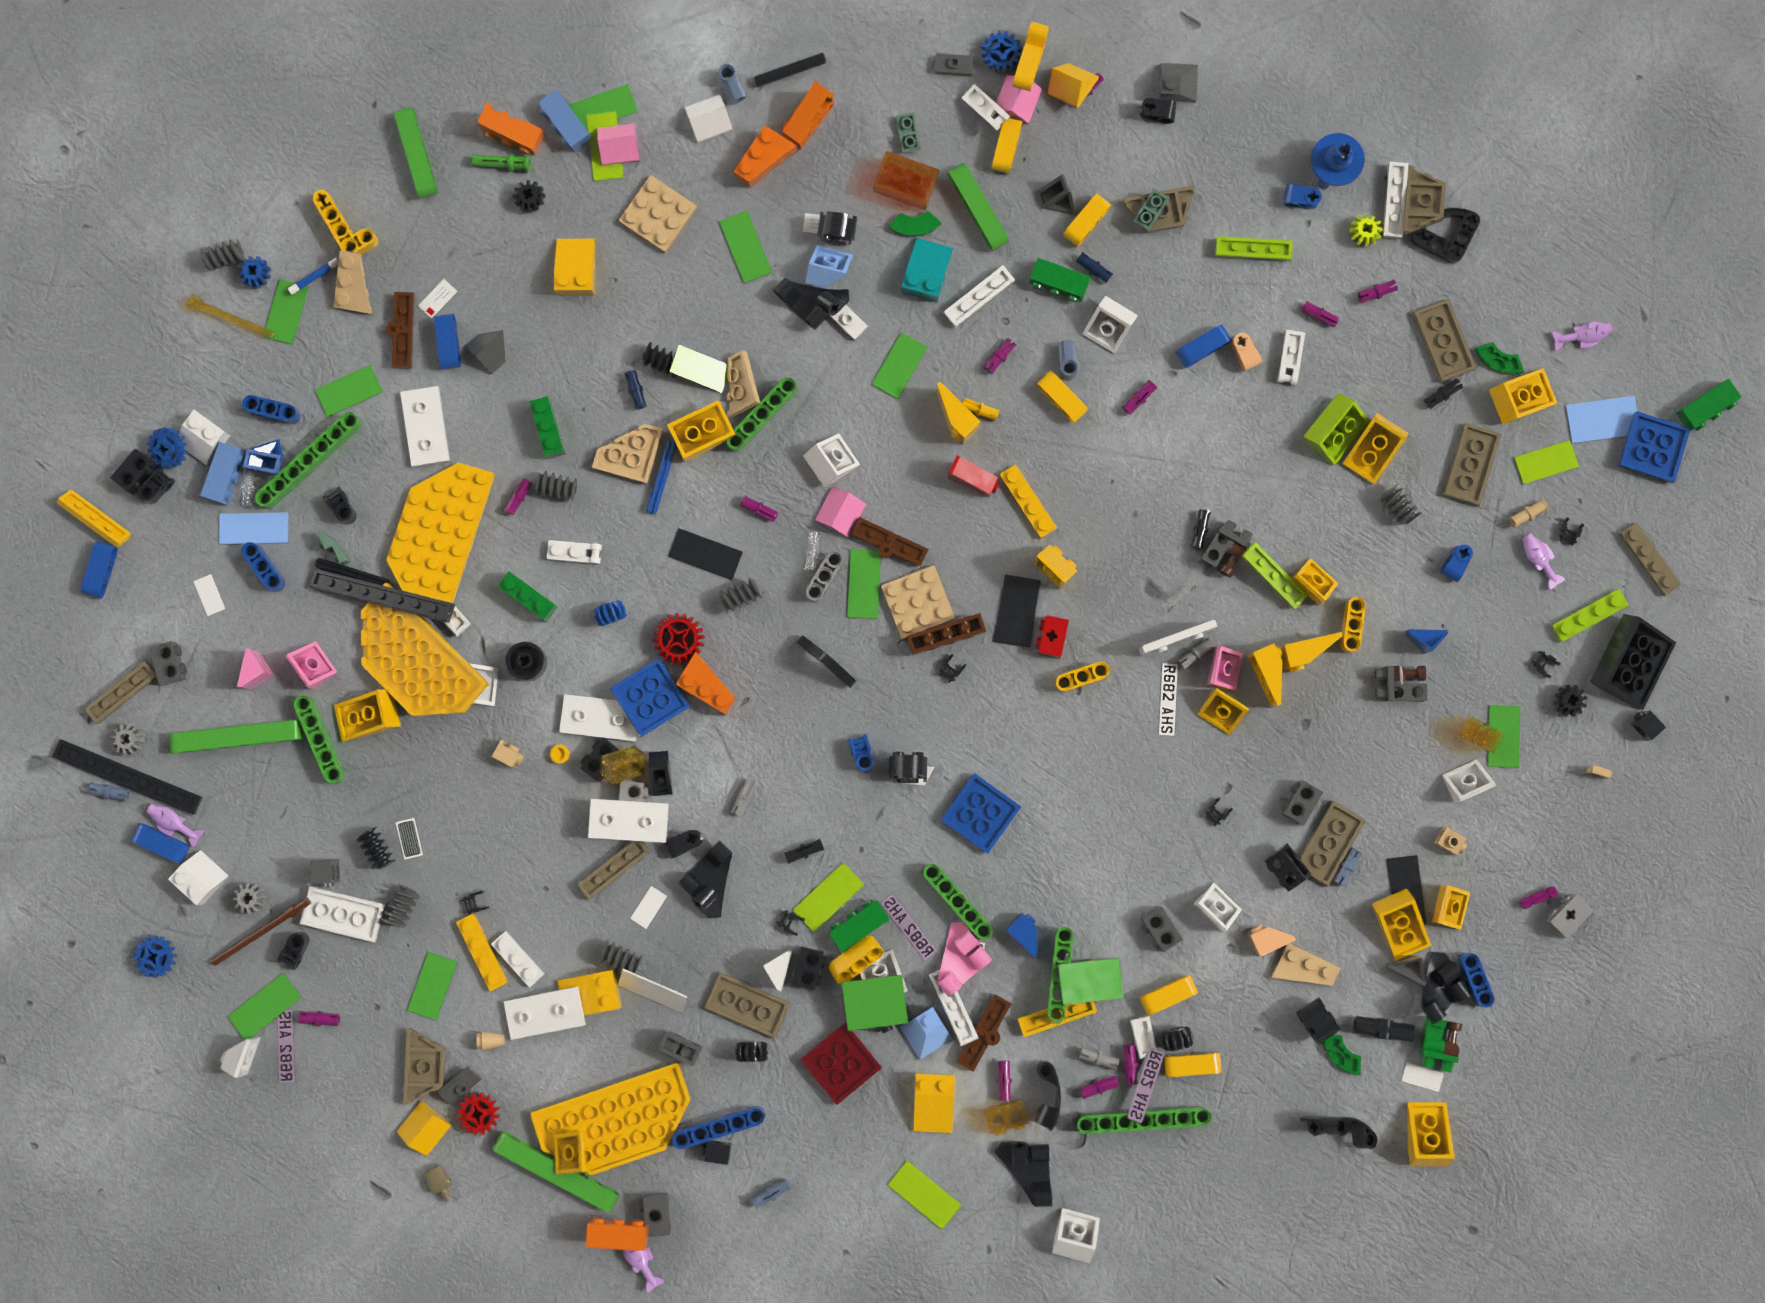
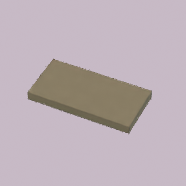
M1449 299L1412 313L1440 383L1477 369Z
M1468 423L1463 424L1442 496L1477 507L1480 506L1502 434Z
M1333 800L1328 805L1299 856L1300 860L1311 872L1310 877L1327 887L1366 821Z
M719 972L704 1008L775 1039L791 1002Z

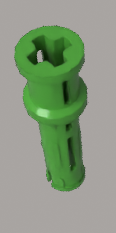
M473 154L472 166L508 168L510 171L515 169L530 172L531 157L530 155L522 157L515 156L514 154H510L508 157Z

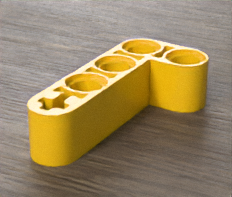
M1035 22L1030 23L1012 87L1031 92L1043 54L1049 26Z
M318 190L314 193L313 202L341 250L348 251L350 245H355V249L352 252L361 253L362 256L377 246L378 238L371 229L364 228L353 234L333 198L327 191ZM325 198L324 200L328 205L327 207L323 205L321 199ZM332 213H337L335 219L329 220V216ZM341 229H346L344 235L338 236ZM366 236H372L369 242H364Z

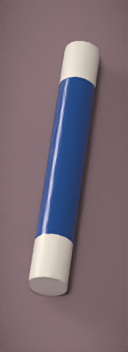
M334 258L289 287L288 290L293 295L338 266V260Z

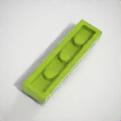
M1217 236L1215 257L1291 261L1293 241Z
M1253 542L1241 555L1292 609H1296L1308 596L1256 542Z
M1617 589L1551 625L1559 641L1563 642L1628 606V603L1620 589Z

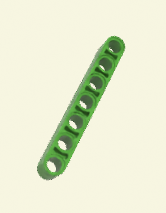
M352 412L344 413L256 493V503L265 509L275 507L361 428L360 418ZM350 418H355V423L352 426H347V421ZM336 431H340V437L333 439V434ZM326 444V450L319 452L320 445ZM312 456L311 464L305 465V459ZM297 469L298 475L295 478H291V472ZM283 482V489L277 491L278 483ZM269 495V502L263 504V497Z
M300 720L169 734L171 754L303 740Z
M1203 1106L1150 1109L1145 1112V1115L1148 1116V1122L1145 1125H1140L1139 1122L1129 1119V1123L1126 1126H1120V1118L1127 1117L1129 1111L1093 1113L1078 1116L1076 1127L1083 1134L1196 1127L1208 1125L1212 1116L1210 1111ZM1200 1111L1206 1112V1118L1203 1121L1197 1120V1114ZM1185 1112L1187 1119L1184 1122H1179L1177 1119L1178 1115ZM1166 1114L1168 1117L1167 1121L1163 1124L1159 1123V1115ZM1102 1118H1108L1110 1121L1109 1125L1105 1128L1099 1125ZM1084 1119L1090 1121V1126L1087 1129L1080 1128V1122Z
M501 1131L492 1148L499 1155L610 1213L620 1196L615 1190L582 1172L556 1174L554 1157L507 1132Z

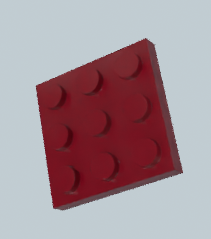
M846 1022L800 1059L836 1105L841 1103L882 1069V1066L852 1030L848 1031Z

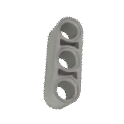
M831 551L827 554L808 585L806 595L811 602H819L824 597L842 567L843 557L838 551ZM832 556L840 558V562L837 565L830 564L829 559ZM823 572L829 573V580L821 581L819 579L820 574ZM813 588L820 590V595L816 598L809 595L810 590Z

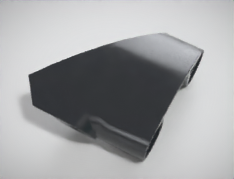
M786 278L773 289V292L814 330L829 315H836L850 301L848 289L811 287Z
M718 841L706 856L678 882L692 897L691 900L694 905L708 919L721 918L725 886L733 854L721 841Z
M1441 952L1431 953L1425 975L1426 984L1423 986L1421 1008L1431 1024H1435L1445 1018L1447 1015L1444 1011L1450 1006L1472 995V992L1461 977L1462 972L1454 961L1449 960L1445 953Z
M1044 1060L1038 1063L1036 1070L1039 1077L1056 1086V1100L1054 1107L1043 1103V1105L1037 1108L1035 1122L1052 1131L1060 1113L1061 1091L1054 1066L1049 1061ZM1049 1065L1051 1067L1048 1075L1041 1074L1042 1066Z
M1334 1116L1300 1117V1121H1307L1308 1131L1313 1136L1322 1134L1346 1135L1348 1130L1351 1129L1353 1145L1356 1148L1374 1149L1377 1145L1378 1139L1375 1132L1359 1119Z
M1023 1141L1001 1142L994 1150V1153L1013 1174L1034 1207L1052 1206L1049 1144L1028 1145Z

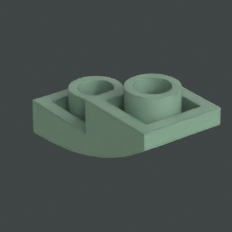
M915 112L896 115L902 153L921 150Z
M1153 188L1135 217L1134 222L1150 231L1170 198Z
M322 531L317 532L319 536L317 541L320 547L329 552L334 550L332 555L337 563L340 562L342 565L351 563L343 548L333 538Z

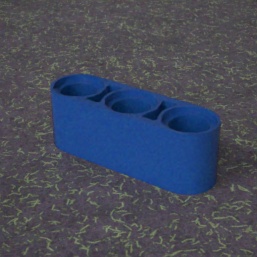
M454 313L434 316L441 370L461 367Z
M1223 324L1181 347L1176 351V354L1184 367L1188 368L1229 344L1232 339Z
M248 395L242 401L243 408L255 416L288 424H295L300 420V411L287 403L254 395ZM256 401V407L254 409H250V403ZM275 406V411L268 414V408ZM289 410H293V416L286 418V413Z
M97 541L94 544L81 585L82 594L98 599L103 598L118 552V548L114 545Z
M253 542L245 543L241 548V553L263 585L269 590L281 591L285 586V580L259 545ZM255 547L256 553L253 556H249V550ZM266 562L267 568L261 572L260 565ZM273 578L278 579V583L275 587L271 586V580Z
M139 823L131 839L133 843L179 864H182L190 848V845L143 823Z
M1468 952L1461 954L1458 963L1465 982L1472 992L1473 1002L1477 1006L1485 1008L1492 1006L1495 1000L1479 957ZM1469 956L1473 959V964L1470 967L1465 963L1466 958ZM1475 975L1480 977V982L1477 985H1474L1472 981ZM1483 993L1487 995L1485 1003H1481L1479 999Z

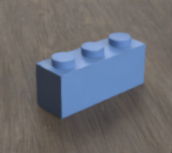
M557 89L538 102L542 107L539 111L545 119H551L553 123L550 126L556 134L559 132L564 138L561 140L567 149L571 147L574 151H577L593 139Z
M218 443L200 495L201 497L227 505L228 501L232 500L234 494L232 490L234 484L239 480V470L243 466L245 459L244 450L225 443Z

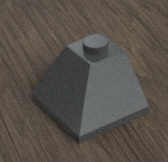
M1160 63L1159 99L1175 102H1197L1198 65Z

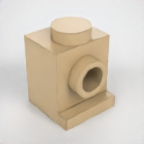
M500 740L492 757L512 768H515L516 765L520 766L524 756L518 752L519 748L511 744L507 747V742Z
M1442 827L1433 844L1452 855H1458V853L1462 854L1467 846L1465 843L1467 838L1451 830L1449 827ZM1453 838L1456 840L1454 846L1451 844V839Z

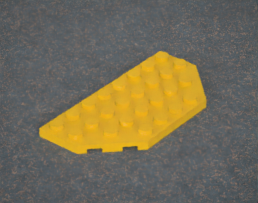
M456 463L410 488L386 559L402 591L450 603L454 602L496 475L495 473Z
M384 583L382 585L393 588L389 583ZM369 602L361 610V619H363V630H361L363 657H361V665L411 716L465 713L489 685L422 616Z
M677 1062L531 1112L530 1115L542 1151L555 1156L554 1134L585 1132L586 1173L594 1175L666 1150L691 1098L680 1064Z

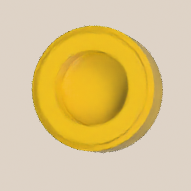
M555 745L550 750V758L555 763L563 764L570 757L569 749L564 745Z

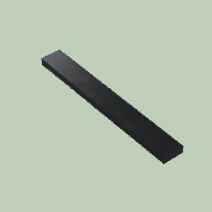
M319 569L314 570L309 586L313 589L450 623L455 604Z
M63 739L59 740L52 756L193 815L196 814L203 798L200 795Z

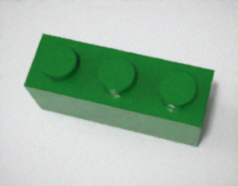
M1037 257L1029 283L1036 289L1042 290L1044 288L1050 290L1049 292L1053 295L1060 296L1061 294L1066 296L1068 300L1077 303L1078 301L1082 302L1091 276Z
M1728 378L1676 412L1685 427L1691 428L1690 431L1693 429L1698 431L1707 425L1705 421L1711 418L1713 421L1722 415L1720 411L1723 409L1730 410L1738 405L1736 401L1742 398V396Z
M548 396L529 401L545 457L551 459L565 455V448L551 400Z
M510 571L507 572L497 586L546 622L558 608V606Z
M872 899L862 905L863 910L858 913L856 910L846 916L847 921L842 924L838 921L830 927L832 931L829 934L841 952L890 920L878 900L875 902Z

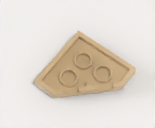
M644 423L630 433L615 439L610 444L597 449L592 468L648 484L663 428Z

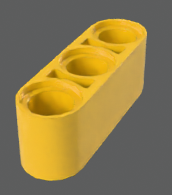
M1011 118L1003 121L992 163V170L1010 174L1022 121Z
M1095 194L1065 230L1063 236L1078 247L1112 205L1099 194Z
M1049 371L1036 384L1041 392L1072 423H1075L1088 411L1085 404L1052 371Z
M1353 597L1345 604L1342 637L1340 640V647L1345 653L1357 651L1361 645L1366 603L1361 597ZM1353 601L1359 604L1358 611L1352 609L1351 603ZM1350 620L1357 623L1356 630H1352L1349 627ZM1348 639L1354 641L1355 646L1353 649L1347 647L1346 641Z
M1097 662L1061 674L1055 680V688L1059 692H1067L1103 680L1109 674V666L1105 662ZM1097 666H1102L1105 669L1103 676H1098L1095 673ZM1079 672H1084L1087 675L1085 682H1080L1077 679ZM1066 678L1069 682L1068 687L1061 688L1059 686V679Z
M866 936L829 964L828 969L838 984L848 982L882 957L883 949L874 936Z
M1189 974L1139 997L1147 1016L1197 994L1198 990Z
M1220 1053L1164 1056L1165 1077L1221 1073Z

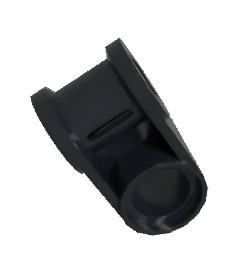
M1146 98L1139 109V115L1144 120L1172 124L1175 122L1177 103L1172 100Z
M159 467L139 487L138 496L148 504H155L171 489L175 480L169 478L163 472V469ZM152 490V496L145 498L146 492Z
M340 486L330 495L323 496L336 518L342 523L352 524L356 520L357 514ZM349 510V516L345 519L342 518L343 512Z
M689 830L667 839L665 845L671 859L701 845L703 836L698 830ZM691 834L697 835L696 843L689 841Z
M297 932L290 935L277 958V962H282L292 967V970L295 971L300 965L303 954L309 944V936L305 932ZM296 936L302 939L301 946L296 945Z

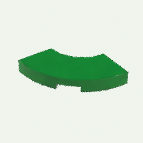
M929 211L916 217L907 216L901 212L889 225V229L907 237L924 236L939 228L942 222Z
M1494 342L1474 349L1481 362L1495 372L1507 375L1524 372L1518 354L1510 355L1503 353L1496 347Z
M1334 1034L1322 1042L1327 1056L1338 1068L1350 1074L1361 1075V1056L1353 1054L1346 1048L1342 1035Z

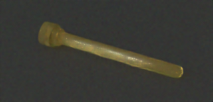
M192 294L188 300L187 308L190 310H203L269 338L275 336L274 331L208 305L199 296Z

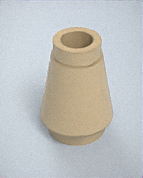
M483 1031L482 1033H477V1049L484 1051L504 1046V1034L500 1035Z

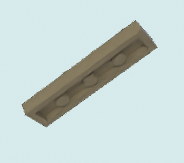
M1637 522L1619 533L1663 596L1668 595L1681 586V583Z
M144 661L88 705L85 711L96 724L101 723L157 678L155 670L148 661Z
M632 841L577 885L590 900L651 851L643 841Z

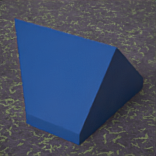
M277 439L252 449H247L243 468L267 475H278L283 458L280 440Z
M1409 629L1405 631V635L1423 654L1432 652L1448 634V630Z

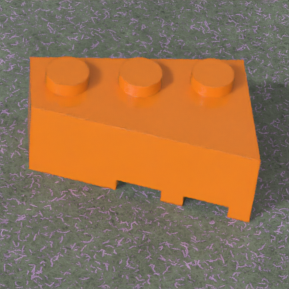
M815 81L800 105L794 110L791 119L784 123L782 127L783 137L802 150L834 107V94Z
M486 102L477 122L485 134L484 136L493 141L495 139L500 140L507 147H517L520 152L526 155L530 153L536 155L544 137L542 129L522 119L518 120L510 117L508 112L504 110L502 113L493 110L492 104Z
M764 125L733 171L734 177L751 188L767 176L775 167L780 166L788 157L794 155L797 152V146Z
M695 652L676 685L727 715L736 698L698 653Z
M593 1217L587 1223L586 1247L645 1251L648 1244L649 1224H644L642 1220L628 1222L624 1221V1219Z

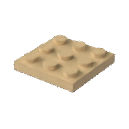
M650 175L618 221L666 254L698 207Z
M935 565L881 585L901 639L955 619Z

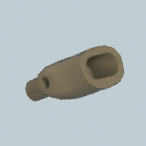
M442 1164L424 1173L430 1191L433 1194L441 1193L445 1202L453 1199L448 1191L452 1180L445 1172Z

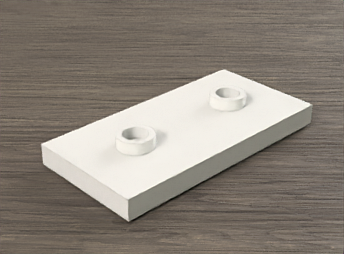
M434 386L400 392L411 466L418 467L450 461L439 387Z
M1211 620L1143 645L1139 648L1140 655L1142 656L1153 651L1160 653L1168 650L1167 646L1189 638L1196 640L1204 637L1203 633L1216 628L1217 623L1215 620Z
M564 694L560 733L636 742L637 731L617 700Z
M591 799L588 838L666 843L669 804Z
M309 886L307 897L310 899L311 904L303 909L300 920L301 925L376 942L385 904Z
M578 987L504 1001L511 1040L586 1025Z

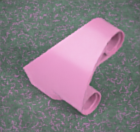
M951 922L937 984L948 997L957 992L970 977L992 961V958L983 949L979 940L964 922Z

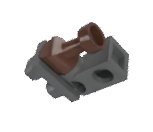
M1230 520L1218 529L1199 560L1200 563L1214 570L1224 553L1229 555L1226 564H1221L1218 569L1219 573L1229 578L1234 574L1233 566L1238 559L1242 558L1241 555L1251 545L1249 542L1252 537V533L1245 529L1242 530L1240 536L1234 534L1233 531L1237 525Z
M1386 666L1374 671L1375 680H1385V687L1375 688L1376 698L1385 699V701H1428L1427 683L1407 684L1406 678L1415 677L1418 681H1425V666H1417L1416 669H1405L1403 666Z

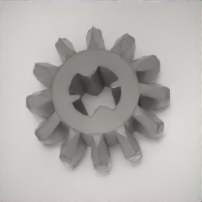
M128 723L127 726L121 724L120 730L114 729L116 736L110 737L112 740H115L111 746L117 747L116 752H122L123 756H128L129 753L135 755L136 750H142L139 744L145 743V740L140 739L144 733L139 732V726L133 727L131 723ZM126 736H129V743H127Z
M246 882V886L240 884V890H234V893L238 896L232 898V901H238L234 907L236 909L241 907L240 913L243 914L247 911L248 915H252L253 910L258 913L260 912L259 906H265L261 899H266L267 896H261L264 888L258 889V883H254L252 886L251 882ZM247 896H252L253 899L250 900V901H247V900H246V897H247Z

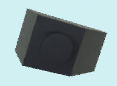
M668 751L649 752V774L653 796L672 795L671 766Z

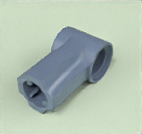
M730 64L720 66L718 71L719 80L731 104L741 102L746 98V95L737 78L734 67ZM728 71L732 73V76L724 78L722 74Z
M1063 340L1058 342L1060 375L1064 380L1069 381L1075 378L1078 371L1075 343L1071 340ZM1067 366L1072 367L1074 372L1066 373L1064 368Z

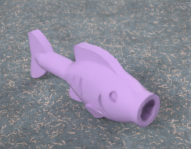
M1593 321L1582 326L1573 327L1575 333L1561 335L1558 332H1552L1555 351H1558L1564 343L1575 340L1580 342V348H1587L1598 344L1600 340L1612 334L1613 330L1611 323Z
M1532 533L1524 536L1522 541L1527 559H1530L1537 571L1544 570L1549 578L1548 589L1551 590L1557 584L1565 581L1564 577L1555 575L1549 565V559L1554 558L1549 546L1534 537Z
M152 803L146 811L161 832L168 836H173L174 831H180L189 837L192 847L197 845L199 838L204 833V830L193 831L183 825L185 818L178 816L174 809Z
M648 1247L645 1251L622 1250L626 1261L633 1266L634 1272L637 1273L641 1270L646 1278L647 1293L654 1287L664 1283V1280L654 1277L647 1266L648 1261L653 1259V1255Z

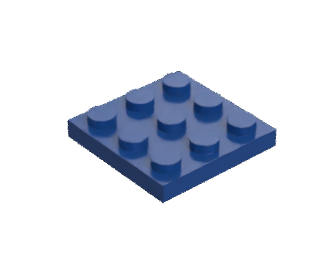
M1638 411L1634 412L1618 466L1669 483H1675L1691 428Z
M660 659L655 660L610 688L640 737H643L690 707Z
M974 773L941 821L988 854L1021 806Z

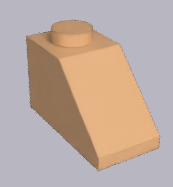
M1262 925L1251 929L1252 933L1248 935L1257 955L1260 957L1296 940L1292 935L1269 927H1262Z

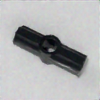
M1356 1016L1354 1020L1353 1032L1358 1034L1413 1042L1415 1036V1025L1398 1023L1384 1018L1374 1019Z

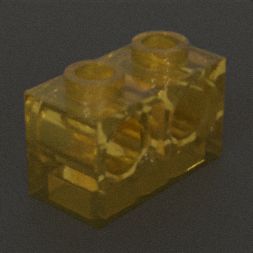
M1468 715L1459 730L1458 736L1494 754L1503 738V732Z
M634 745L601 756L602 777L611 784H618L621 781L645 774V753Z
M1022 1099L984 1109L990 1133H995V1136L1007 1133V1129L1014 1128V1131L1023 1129L1025 1124H1028ZM1017 1110L1021 1112V1118L1019 1120L1011 1119V1113L1013 1111ZM995 1116H1000L1003 1122L1001 1125L995 1126L992 1124V1119Z

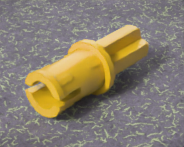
M964 398L962 404L968 410L977 414L978 417L980 415L996 421L999 409L984 405V402L978 403Z

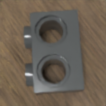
M170 641L149 647L159 685L165 686L186 680L187 668L181 661L182 650L179 644L177 645L176 642ZM169 649L170 656L165 659L164 651ZM174 667L175 675L170 677L169 670Z
M1301 780L1293 785L1290 791L1293 794L1290 799H1286L1282 804L1281 809L1283 811L1281 814L1303 826L1323 791ZM1304 788L1308 789L1310 793L1307 799L1301 796V791ZM1293 805H1297L1300 808V813L1297 816L1291 812Z
M339 859L312 860V884H318V888L334 887V883L340 882Z
M1160 906L1141 918L1143 923L1140 925L1146 934L1150 933L1153 937L1151 942L1157 951L1160 949L1162 952H1165L1183 940L1163 907ZM1157 916L1160 924L1158 927L1153 928L1150 920ZM1164 933L1170 935V941L1167 944L1161 942V936Z
M668 1030L658 1050L694 1066L703 1046Z

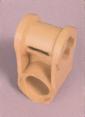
M1239 333L1232 339L1231 348L1243 371H1247L1262 363L1259 352L1247 334ZM1244 341V344L1238 345L1237 342Z

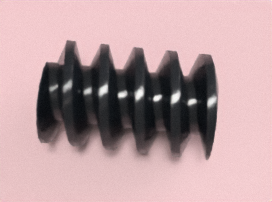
M649 342L642 358L644 365L648 366L651 363L652 369L658 366L659 372L665 369L666 375L671 373L669 370L674 359L673 351H670L667 355L666 348H663L660 352L659 345H656L653 349L652 342ZM671 373L673 378H676L678 376L676 374Z
M377 827L369 829L357 838V842H364L360 848L367 849L364 855H371L367 860L368 863L375 862L371 866L373 870L382 869L396 861L395 859H388L392 852L385 853L389 847L381 846L385 839L378 840L381 832L374 833Z

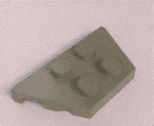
M1412 165L1408 167L1403 235L1441 222L1444 216L1446 183L1439 179H1434L1427 173L1423 174L1415 170V167Z
M1195 185L1159 191L1170 199L1150 231L1142 227L1145 232L1152 233L1184 227ZM1150 193L1123 198V204L1134 218Z
M407 1028L403 1105L443 1088L445 1079L446 1047L411 1028Z

